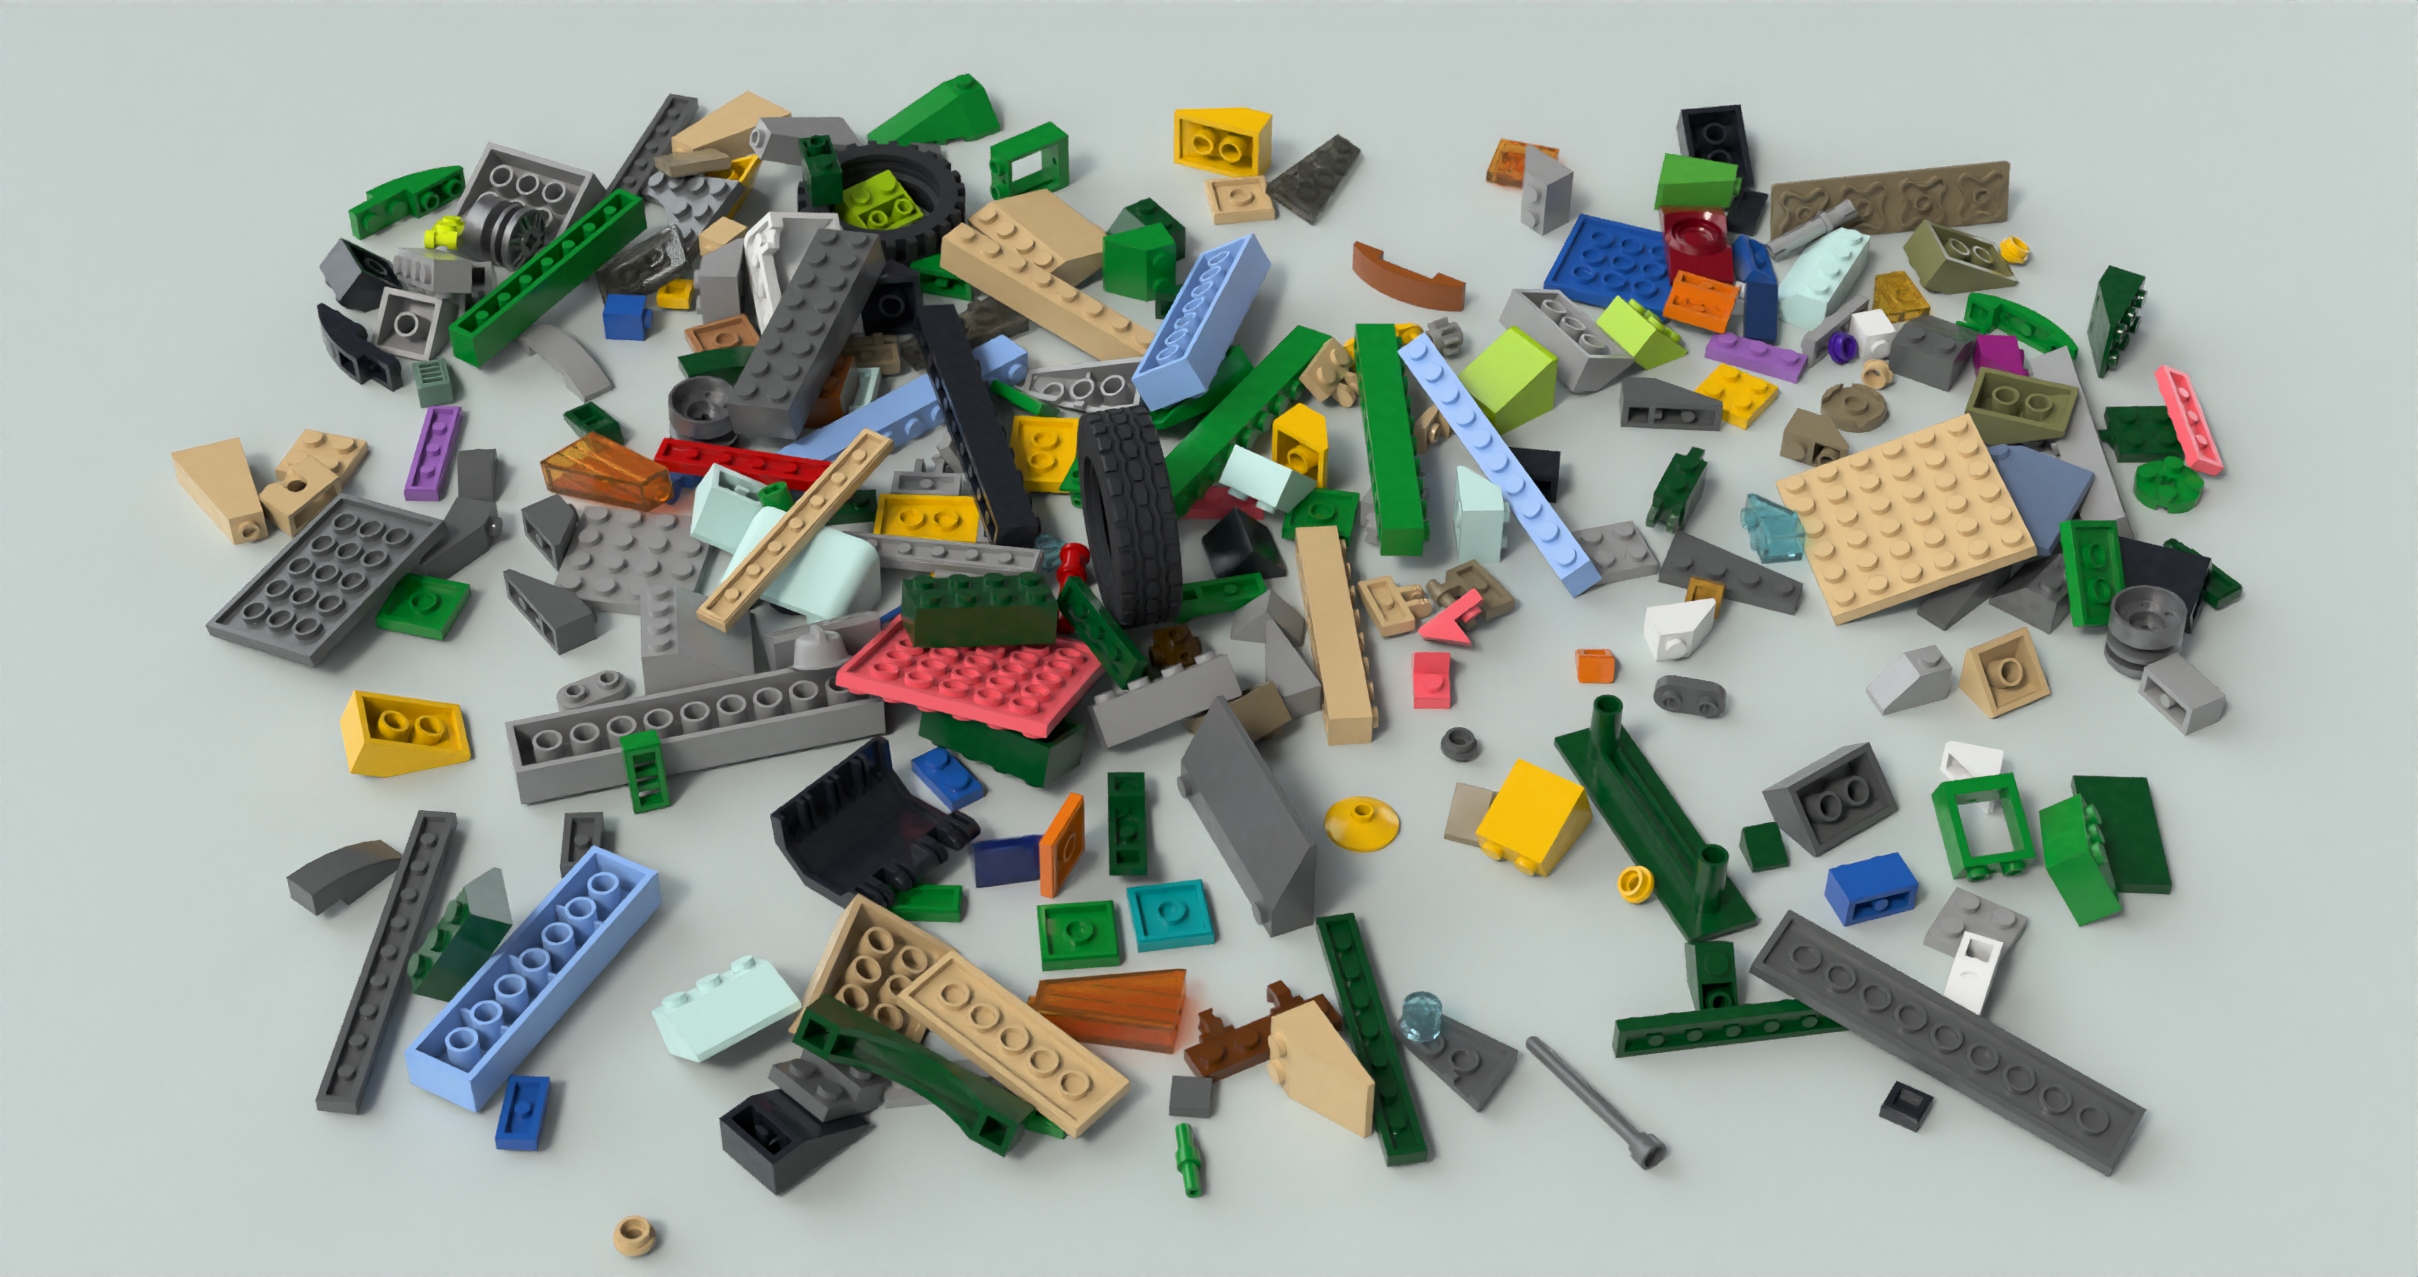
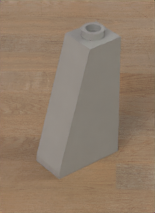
M760 117L756 128L751 132L749 142L760 160L802 166L798 139L814 135H830L834 149L840 152L846 150L849 144L856 143L857 146H864L841 117Z

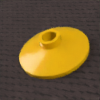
M1354 796L1342 799L1330 807L1325 816L1324 827L1327 836L1337 846L1352 852L1368 853L1381 850L1395 840L1399 831V820L1395 811L1385 802L1372 797Z

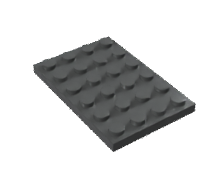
M340 492L205 626L211 636L315 667L391 591L415 564L448 532L444 520Z

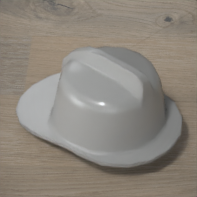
M813 625L809 633L801 635L795 640L794 663L788 666V668L793 667L798 670L808 671L828 669L846 664L852 657L847 653L842 637L838 632L823 631L819 626Z

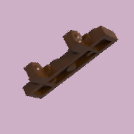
M1282 980L1267 985V1002L1273 1003L1275 1007L1270 1009V1015L1235 1029L1233 1025L1224 1027L1222 1019L1213 1015V1008L1198 1013V1030L1202 1034L1199 1035L1200 1043L1184 1050V1061L1196 1077L1213 1078V1083L1270 1060L1268 1036L1271 1035V1018L1273 1016L1314 1000L1337 1032L1342 1030V1018L1323 993L1304 1001L1300 995L1293 997L1290 989Z

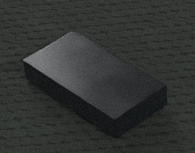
M1740 188L1739 196H1735L1726 216L1727 231L1753 237L1768 204L1769 194Z

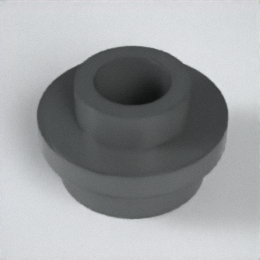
M1454 727L1449 729L1442 738L1441 751L1450 759L1457 761L1467 760L1476 754L1477 741L1470 730L1463 727Z

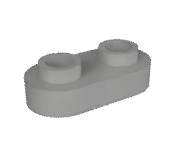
M605 670L562 687L556 695L558 710L561 712L623 700L628 693L626 678L620 672Z

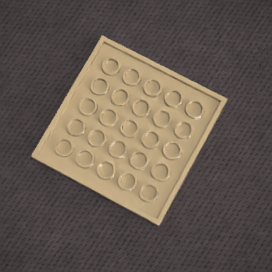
M1969 413L1775 482L1778 493L1836 626L2038 555L2036 546Z

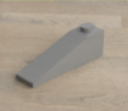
M1144 356L1027 370L1023 391L1047 404L1088 412L1105 411L1113 408L1119 409L1121 407L1127 408L1134 405L1143 406L1146 410L1149 409L1131 381Z

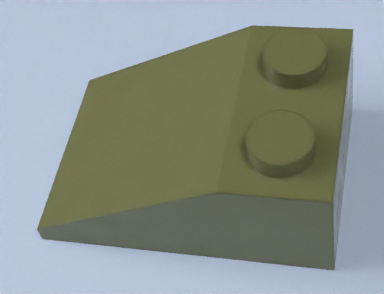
M1925 219L1903 246L1909 258V264L1915 269L1920 278V284L1931 292L1938 291L1950 295L2014 287L2018 283L1995 242Z
M1981 366L1968 400L1965 414H1970L1984 444L1995 446L2064 437L2079 388Z

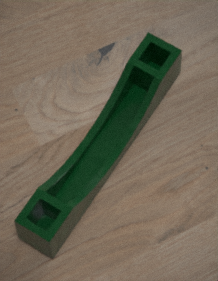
M826 993L806 1007L792 1040L794 1044L826 1061L868 1070L913 1090L945 1112L969 1139L1002 1157H1005L1022 1140L1036 1108L1030 1103Z

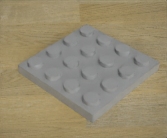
M585 506L554 586L575 593L585 604L589 603L594 611L640 616V589L661 584L667 587L678 586L698 593L714 546L690 536L692 516Z

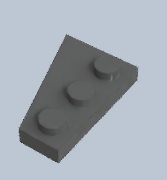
M1416 1001L1412 1002L1394 1025L1393 1036L1477 1112H1479L1517 1061V1049Z

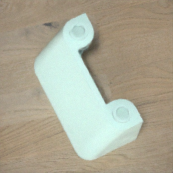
M767 506L757 513L752 519L717 588L787 512ZM823 526L763 592L759 599L805 615L807 624L862 611H871L882 598L878 552L869 542Z

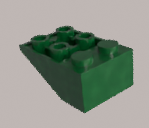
M2111 265L2108 266L2098 282L2087 330L2097 375L2101 379L2104 378L2109 368L2115 369L2121 351L2125 352L2128 347L2131 334H2136L2142 318L2137 315L2138 309H2142L2148 291L2143 289L2146 276Z

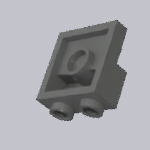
M803 1049L799 1059L773 1064L768 1076L770 1081L822 1122L877 1109L887 1081L881 1075L846 1064L826 1061Z

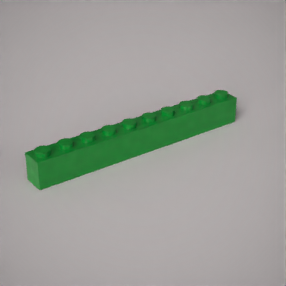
M1355 323L1353 352L1380 556H1422L1423 542H1429L1430 524L1429 521H1423L1426 520L1427 506L1426 499H1420L1423 498V478H1417L1420 476V458L1414 457L1417 455V437L1413 436L1414 417L1408 416L1411 413V397L1407 395L1408 377L1404 376L1405 362L1397 352L1402 348V337H1396L1394 324Z
M1297 325L1165 457L1177 521L1181 517L1186 516L1190 507L1198 499L1201 500L1210 486L1215 482H1219L1235 444L1245 449L1252 448L1255 440L1263 432L1269 430L1273 421L1284 414L1294 400L1300 398L1306 386L1299 380V377L1324 343L1330 340L1332 336Z

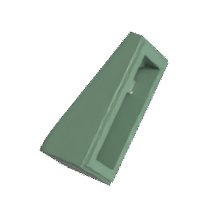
M445 358L412 363L421 408L454 402Z

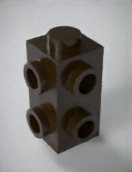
M1187 624L1153 631V646L1148 648L1150 662L1153 667H1158L1160 677H1163L1161 670L1179 663L1182 664L1183 668L1196 664L1194 657L1203 654L1199 637H1193Z

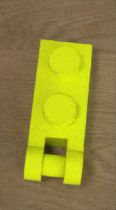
M443 216L442 220H438L431 230L425 231V249H436L437 246L447 247V250H459L463 244V231L466 221H461L459 216Z

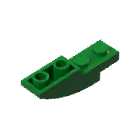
M456 165L424 170L391 180L367 191V201L348 210L353 236L361 241L410 214L419 219L460 197L466 187L463 167Z

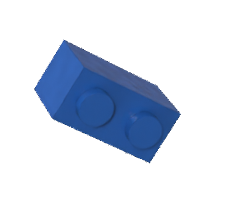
M1895 852L1829 869L1824 896L1843 926L1847 927L1913 910L1919 883L1900 854Z

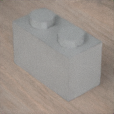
M2178 652L2145 666L2138 693L2185 736L2219 722L2226 697L2218 687L2211 683Z

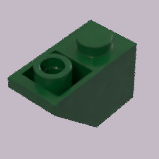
M814 135L798 139L805 186L812 207L843 203L842 170L830 135Z
M1724 940L1684 943L1687 983L1695 1011L1707 1008L1738 1006L1734 943Z

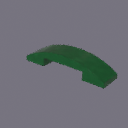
M1108 772L1109 876L1147 875L1145 772Z

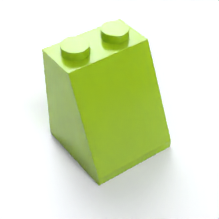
M1514 325L1507 329L1469 364L1457 378L1501 436L1553 410L1558 357Z

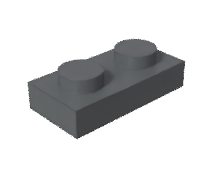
M603 812L565 813L560 860L561 878L567 875L593 845L602 848L604 833Z

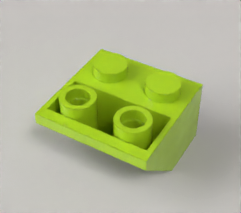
M889 170L844 190L843 203L835 204L833 213H838L840 220L853 226L873 230L906 227L922 220L924 214Z
M1617 295L1595 322L1635 358L1634 362L1646 370L1681 358L1688 352L1679 343L1682 339L1679 334L1670 327H1666L1656 314L1644 308L1633 298L1627 302Z

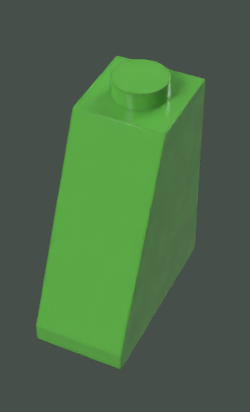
M1665 153L1654 210H1659V206L1730 207L1732 195L1739 196L1742 178L1736 177L1738 165Z

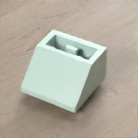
M714 463L695 491L690 536L734 555L752 519L763 508L757 494L768 485Z

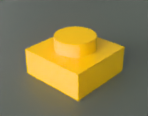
M663 278L656 296L657 307L689 309L695 292L694 280Z

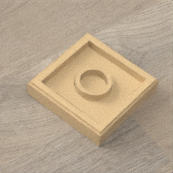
M1264 175L1204 180V191L1214 225L1275 220V209Z

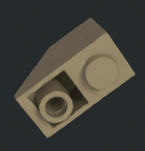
M1797 408L1784 429L1780 456L1818 467L1848 456L1850 446L1829 417Z

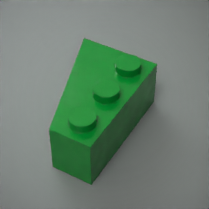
M2077 794L2040 810L2039 818L2045 868L2079 927L2122 910L2103 845L2105 840L2098 827L2102 825V821L2096 807L2093 804L2087 806L2082 795Z

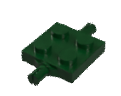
M2167 406L2106 407L2104 420L2107 429H2098L2102 443L2109 444L2114 451L2117 463H2144L2164 460L2167 456H2175L2184 460L2185 454L2181 443L2177 439V433L2172 419L2168 415Z

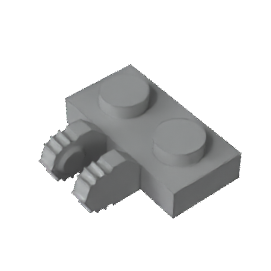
M916 459L914 472L894 471L891 494L961 495L962 473H945V460L937 459L935 472H925L926 465L924 459Z

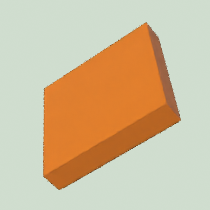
M1073 792L1069 794L1039 842L1041 896L1051 899L1056 897L1085 850L1083 795Z

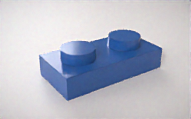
M936 747L911 760L912 771L951 812L983 798V786L946 748Z
M509 1075L495 1135L496 1149L538 1151L552 1088L550 1077Z

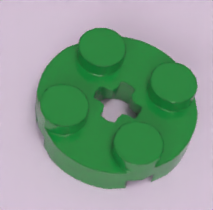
M2167 456L2164 460L2151 461L2137 467L2133 493L2139 502L2150 509L2156 510L2157 506L2168 508L2167 513L2180 514L2188 512L2197 506L2203 491L2204 481L2194 470L2185 466L2182 459L2175 456Z

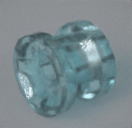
M1419 991L1409 994L1404 999L1402 1005V1033L1412 1041L1429 1042L1435 1039L1440 1032L1441 1001L1430 992Z

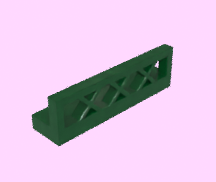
M1069 576L1056 600L1058 609L1122 690H1129L1127 684L1139 678L1148 676L1149 681L1155 680L1156 678L1146 667L1148 663L1146 658L1079 576Z

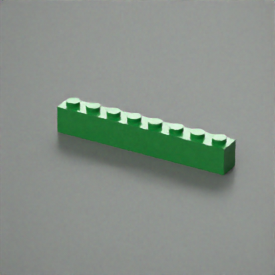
M617 188L448 326L454 357L480 368L647 229L643 198Z

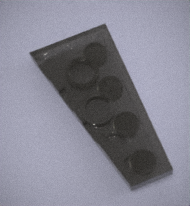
M991 296L982 301L979 299L973 300L967 304V310L958 315L964 319L965 334L967 338L972 340L973 349L1001 334L1010 338L1029 330V320L1025 316ZM914 336L901 343L900 354L916 372L926 369Z

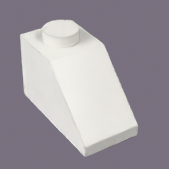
M1714 598L1646 608L1643 634L1656 662L1685 658L1692 655L1713 627L1716 607Z

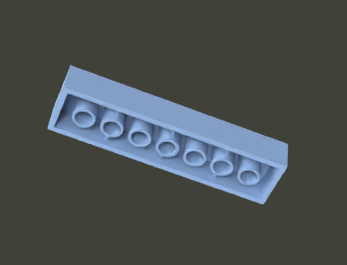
M1254 233L1201 253L1131 379L1150 412L1160 408L1164 410L1170 409L1181 400L1189 397L1197 399L1209 390L1208 387L1213 377L1217 374V369L1225 358L1230 344L1234 341L1233 338L1241 327V322L1246 313L1250 310V305L1258 294L1257 291L1265 280V276L1271 266V262Z
M593 845L404 1051L411 1084L477 1113L662 904L658 872Z

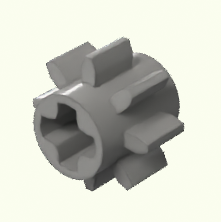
M1444 317L1427 324L1429 330L1425 331V334L1443 358L1459 353L1457 346L1463 343V333L1456 322L1449 323L1448 318Z

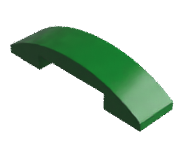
M1975 292L1968 295L1964 321L1988 327V334L1998 329L2010 336H2016L2017 340L2043 354L2067 345L2075 364L2078 347L2075 342L2060 327L2046 317L2025 306L2000 297Z

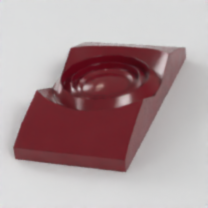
M1659 206L1658 213L1670 286H1673L1679 270L1733 286L1732 247L1728 243L1726 215L1723 208L1720 206Z

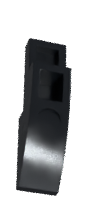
M324 303L317 305L326 349L332 360L345 374L360 385L372 379L392 392L403 386L402 367L399 360L395 356L389 355L377 348L373 343L367 342V331L360 323L352 321L338 310H334Z

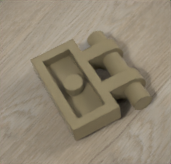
M883 332L873 333V336L859 338H854V335H850L840 353V356H854L856 368L879 367L881 376L901 373L896 334L883 335Z
M1475 559L1447 570L1445 583L1440 584L1436 579H1432L1426 584V590L1431 594L1432 601L1438 607H1444L1445 609L1457 601L1454 597L1458 595L1462 597L1475 588L1484 600V604L1480 606L1482 612L1479 615L1485 621L1514 609L1515 598ZM1474 618L1466 624L1461 620L1457 624L1462 625L1469 631L1476 626L1477 620Z

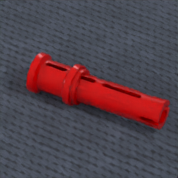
M1068 543L1060 550L1059 557L1062 564L1056 573L1057 581L1060 584L1058 596L1069 576H1079L1085 583L1087 581L1088 574L1085 567L1090 561L1091 554L1090 550L1081 543ZM1058 609L1056 632L1062 635H1069L1071 631L1074 632L1075 630Z

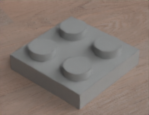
M1633 520L1570 532L1602 577L1592 587L1657 574L1658 563Z
M1956 887L1927 931L1924 945L1955 958L1965 931L2003 942L1996 971L1997 974L2024 931L2028 917Z

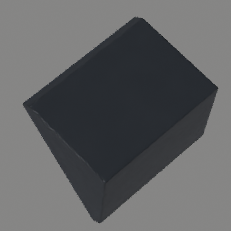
M893 259L886 261V265L861 312L865 336H873V333L883 332V335L912 333L916 306L925 305L919 272Z
M1234 507L1201 539L1202 546L1216 579L1258 572L1261 573L1263 580L1286 576V569L1268 527L1237 507Z

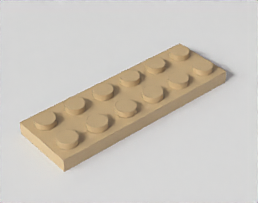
M953 949L897 995V1005L1022 1100L1035 1106L1038 1112L1075 1140L1130 1091V1080Z

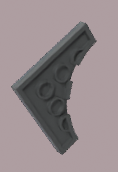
M657 171L649 179L641 195L647 202L655 203L666 209L669 219V229L665 245L658 260L650 270L657 280H662L663 278L681 279L700 253L698 235L721 217H726L746 190L739 180L696 175L672 178L662 171Z

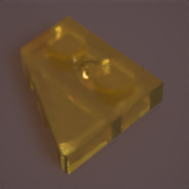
M1905 270L1875 276L1872 310L1882 309L1891 324L1910 321L1923 314L1929 315L1931 307Z

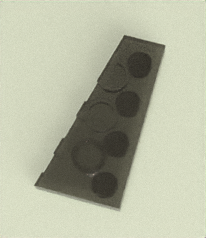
M1337 134L1269 182L1265 193L1313 226L1320 212L1327 206L1328 200L1338 190L1341 181L1346 178L1359 159L1361 149Z

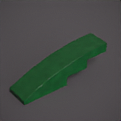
M756 346L711 349L678 356V366L685 379L696 376H712L723 379L733 385L738 381Z

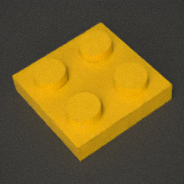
M1721 363L1694 392L1722 401L1721 420L1746 430L1778 397L1779 386L1738 370L1733 366Z

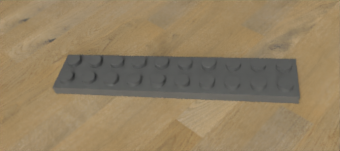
M1790 909L1751 964L1749 973L2106 1176H2109L2147 1110Z

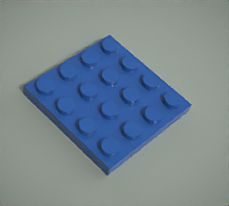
M1580 213L1544 281L1543 289L1560 290L1569 299L1605 308L1611 304L1617 295L1627 302L1633 298L1665 322L1667 317L1662 316L1672 286L1669 284L1662 233Z

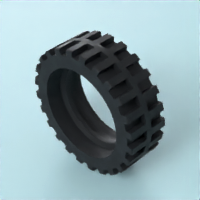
M877 140L867 141V145L857 146L856 143L847 145V149L841 152L834 149L842 170L843 191L889 170L913 202L930 213L926 218L915 224L889 230L860 228L839 219L843 231L879 234L885 262L893 259L910 268L912 262L941 253L942 237L960 223L966 224L965 185L961 183V175L957 170L951 171V163L946 159L937 160V153L931 150L926 152L919 151V146L909 144L908 147L899 146L898 141L890 140L888 144H877ZM803 174V181L799 182L797 188L798 212L833 213L835 204L812 207Z

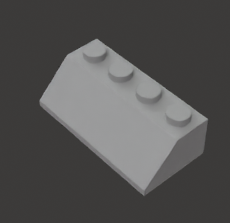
M1513 289L1498 321L1506 329L1514 325L1557 356L1556 376L1564 382L1565 388L1574 393L1598 391L1631 366L1635 360L1629 352L1560 290Z

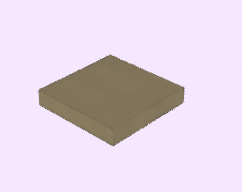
M715 148L654 157L655 167L672 178L731 168L730 157Z

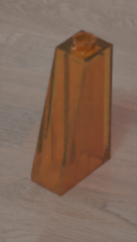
M594 431L540 461L547 490L553 493L649 512L675 497L667 467Z
M1177 968L1039 980L1036 995H1029L1027 1005L1077 1042L1173 1055L1186 999L1187 969Z

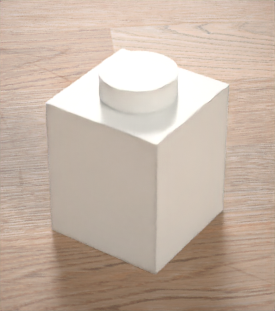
M1877 309L1853 313L1848 334H1851L1856 339L1857 354L1862 362H1866L1870 359L1889 358L1892 341L1897 331L1883 310Z

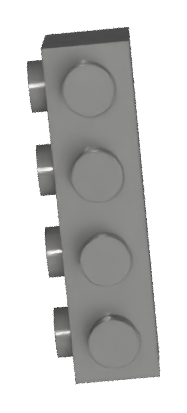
M398 248V255H395L393 260V270L397 274L398 280L408 283V288H416V291H422L425 294L434 295L435 298L453 299L454 293H472V260L439 249Z
M1215 650L1194 657L1196 664L1183 668L1182 664L1179 663L1161 670L1163 677L1153 681H1149L1148 676L1134 680L1127 684L1129 690L1116 695L1113 689L1094 696L1095 703L1086 707L1101 746L1103 748H1110L1209 709L1217 696L1223 695L1227 701L1242 696L1228 655H1216Z

